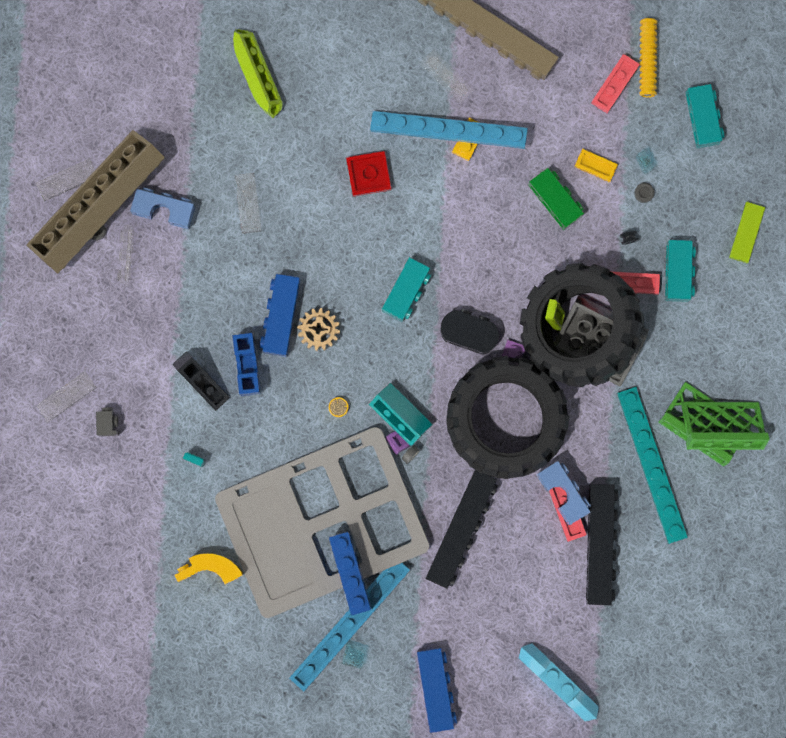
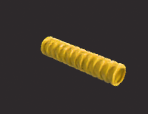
M654 18L640 20L642 25L640 26L642 31L640 36L642 38H640L641 62L639 64L641 68L639 71L641 74L639 77L641 79L639 83L641 85L639 89L641 91L639 95L647 98L657 95L655 91L657 89L655 85L657 83L655 79L657 77L655 73L657 71L655 67L657 65L655 61L657 59L655 55L657 54L655 49L657 48L655 43L657 42L655 37L657 36V20Z

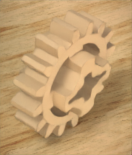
M320 308L319 312L316 313L312 309L311 315L305 312L306 319L300 318V322L303 324L297 326V329L302 330L298 337H304L301 342L302 344L308 343V349L315 346V351H318L319 347H322L325 351L326 345L333 347L332 340L338 341L335 334H340V330L336 329L339 326V322L334 323L336 316L330 317L329 310L323 313L322 308ZM316 317V321H314L312 324H307L311 319ZM324 318L330 322L332 327L325 325ZM318 325H321V328L325 329L324 331H320V334H316V331L313 330L314 328H317ZM306 332L314 336V342L307 337ZM330 335L326 341L321 342L324 336Z

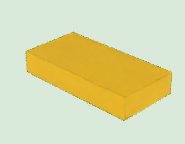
M582 148L574 167L610 183L618 164Z

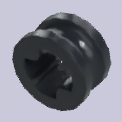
M637 231L620 234V238L623 239L621 244L626 245L638 242L639 238H636Z

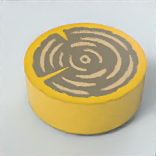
M336 397L330 401L329 411L334 417H343L348 412V403L345 399Z

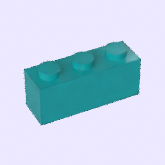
M711 84L688 88L685 94L696 149L719 145L722 139H724V131L719 126L720 111L715 106V101L717 100L715 89L712 90Z
M668 240L666 243L665 301L689 302L691 297H694L695 286L692 285V277H695V266H692V258H695L696 248L692 246L693 241Z
M409 257L382 307V312L401 322L405 318L408 320L413 311L410 308L414 301L418 302L421 297L422 291H420V288L423 284L427 285L431 274H429L430 268Z
M391 383L379 392L369 404L410 446L433 425Z

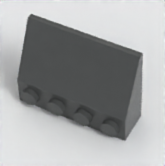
M578 295L554 342L558 352L564 357L581 358L599 350L610 336L613 326V312ZM644 328L641 330L640 338L643 341L640 349L647 338L649 329ZM634 353L628 361L631 365L620 375L616 373L609 377V381L621 387L638 354Z

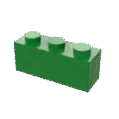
M546 168L529 181L528 186L563 231H565L583 217L584 213L582 211L584 209L578 201L575 202L571 198L570 190L560 184L558 181L560 178L556 172Z

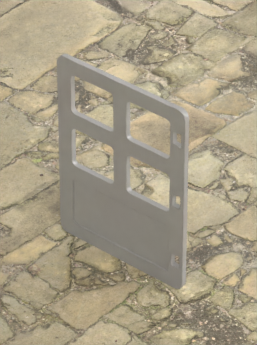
M376 427L220 491L215 497L216 504L259 611L265 618H271L343 588L339 573L332 576L327 575L313 541L312 535L343 521L347 522L362 558L359 566L363 579L422 555L429 549L428 540L381 429ZM361 438L363 445L352 449L349 443ZM367 446H373L389 485L385 489L355 500L340 467L339 459ZM304 462L306 469L295 473L293 467ZM323 466L338 499L339 507L313 519L305 520L291 487L290 479ZM247 486L249 493L238 496L236 490ZM390 501H396L412 540L409 544L385 554L377 555L361 515Z

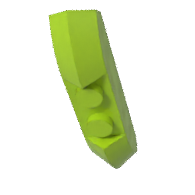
M235 29L233 36L234 50L251 93L261 109L267 115L274 118L282 110L283 102L253 32L248 30Z

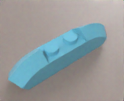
M533 644L521 647L519 659L585 722L597 719L599 707Z

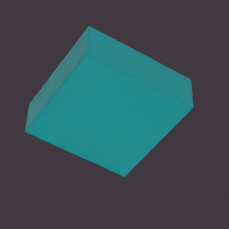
M185 452L183 459L200 467L204 466L205 460L188 452Z

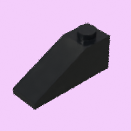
M187 351L172 364L215 411L230 398Z

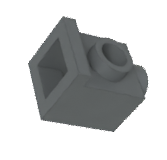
M106 407L101 408V411H97V436H119V432L115 431V427H118V416H115L113 408Z

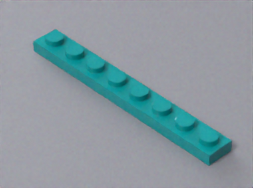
M634 387L619 392L617 396L667 543L670 544L688 538L637 388Z

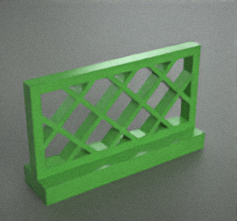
M684 382L658 423L687 441L685 423L681 420L684 419L683 416L676 417L670 413L673 407L681 406L682 402H684L682 395L684 390L687 389L692 392L694 399L686 402L715 401ZM710 409L708 413L715 418V413L718 412ZM727 409L725 410L733 418L736 416ZM696 411L697 414H692V415H693L694 417H696V416L699 414L698 411ZM701 415L698 420L703 423V421H702V416H703V415ZM739 417L736 419V420L739 421L742 425H744V426L747 425V423L744 422V421H743L742 419H740ZM726 419V421H727L726 423H722V424L725 425V426L730 422V421L727 420V419ZM714 423L709 427L714 428L715 432H719L718 427ZM691 427L692 432H699L698 430H701L702 432V429L700 427ZM727 450L700 451L724 467L731 461L736 450H730V452Z
M682 402L681 404L687 434V450H764L770 440L769 434L765 433L759 402ZM688 408H694L699 414L694 417L688 412ZM708 408L718 412L715 418L706 412ZM733 409L738 414L733 418L725 410ZM754 409L755 416L752 418L744 410ZM701 415L711 421L707 426L698 420ZM721 415L730 421L726 426L717 420ZM740 415L749 421L746 426L736 420ZM714 423L722 431L713 432L709 427ZM696 424L702 429V432H692L691 426ZM731 424H734L741 431L734 433L729 427ZM753 424L758 428L759 433H753L748 427Z

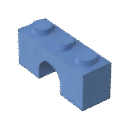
M142 188V190L136 189L130 212L132 215L152 219L153 213L157 208L166 207L170 210L168 220L170 225L189 229L195 206L189 199L180 198V200L173 199V196L170 194L161 193V195L154 194V191L151 189Z
M557 461L536 474L546 491L554 487H560L565 490L567 500L558 510L567 525H571L589 514L588 508L591 506L585 497H580L577 492L580 489L574 480L570 481L567 474L569 471L566 466Z

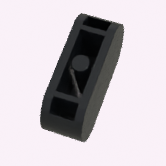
M464 309L449 312L443 318L440 326V333L445 342L481 355H485L495 348L499 339V332L496 325L490 322V318L479 315V318L471 316L472 312Z

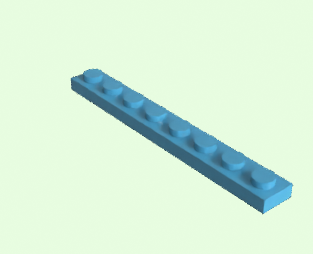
M373 111L370 131L525 149L528 128Z
M403 563L383 570L367 588L372 610L352 616L350 610H348L289 679L305 692L411 570Z

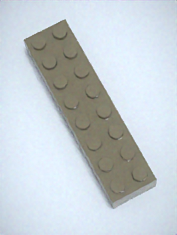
M132 130L26 246L58 274L79 253L80 249L92 239L94 234L120 208L125 200L134 193L137 187L147 179L149 174L160 165L165 157L149 141Z

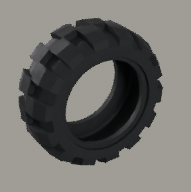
M583 263L568 264L565 270L558 271L555 269L543 277L545 282L538 288L534 285L527 296V299L530 300L527 309L523 308L521 311L520 325L523 326V333L520 337L524 350L531 356L530 360L541 372L546 369L550 373V378L555 379L557 382L565 383L568 386L584 387L589 384L597 386L609 382V377L616 373L620 375L631 365L628 361L634 353L638 354L643 341L640 335L641 330L645 328L644 313L640 310V301L634 290L619 275L614 274L608 268L596 264L586 266ZM594 293L606 297L613 312V326L605 344L593 354L585 357L568 358L562 356L554 345L552 326L545 318L549 300H557L560 306H562L567 300L580 294Z
M493 357L491 360L480 362L469 369L454 387L447 405V431L451 438L452 446L458 455L473 469L493 476V478H521L547 465L557 455L563 445L569 425L567 400L563 389L559 388L555 379L550 378V373L546 369L541 372L531 360L522 357ZM500 383L519 385L527 389L538 401L542 411V428L538 438L529 448L516 453H501L487 447L476 435L471 420L472 406L477 396L492 385Z

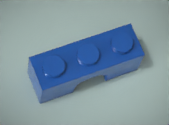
M252 333L232 335L237 362L239 395L261 394L254 335Z

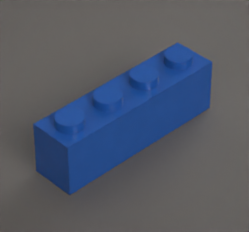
M276 274L275 279L271 280L270 290L273 291L272 298H268L267 310H270L269 317H265L263 329H266L265 337H261L260 348H263L262 352L264 354L287 357L300 285V278Z
M350 532L329 537L351 616L372 610Z
M441 648L417 651L430 733L454 729L453 724H457L456 713L451 712L450 704H453L454 701L452 691L448 692L447 689L450 677L449 671H444L443 664L447 663L445 651L441 652Z

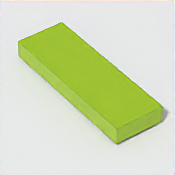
M749 202L745 203L729 258L746 264L749 263L765 207Z

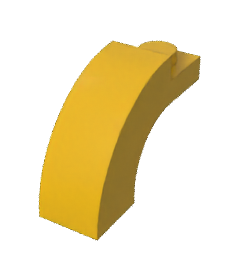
M199 554L188 558L192 566L189 567L186 564L178 568L179 573L175 574L178 582H181L200 571L209 570L218 574L224 584H228L244 574L233 561L224 556Z

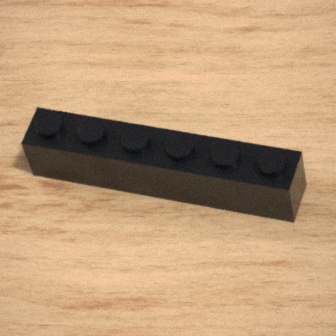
M476 469L474 470L425 579L446 589L449 586L453 587L457 578L454 573L457 567L461 569L465 561L463 553L465 549H470L474 541L471 538L473 531L478 532L482 521L479 518L482 513L486 514L490 503L487 501L490 494L494 496L498 485L495 484L497 479Z
M589 484L588 503L591 507L588 508L590 513L588 514L587 605L612 606V601H615L616 592L615 589H612V581H616V569H613V561H616L617 551L613 549V541H617V529H614V521H617L618 511L614 509V501H618V489H615V485Z

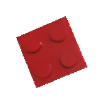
M385 151L346 157L353 197L391 191Z

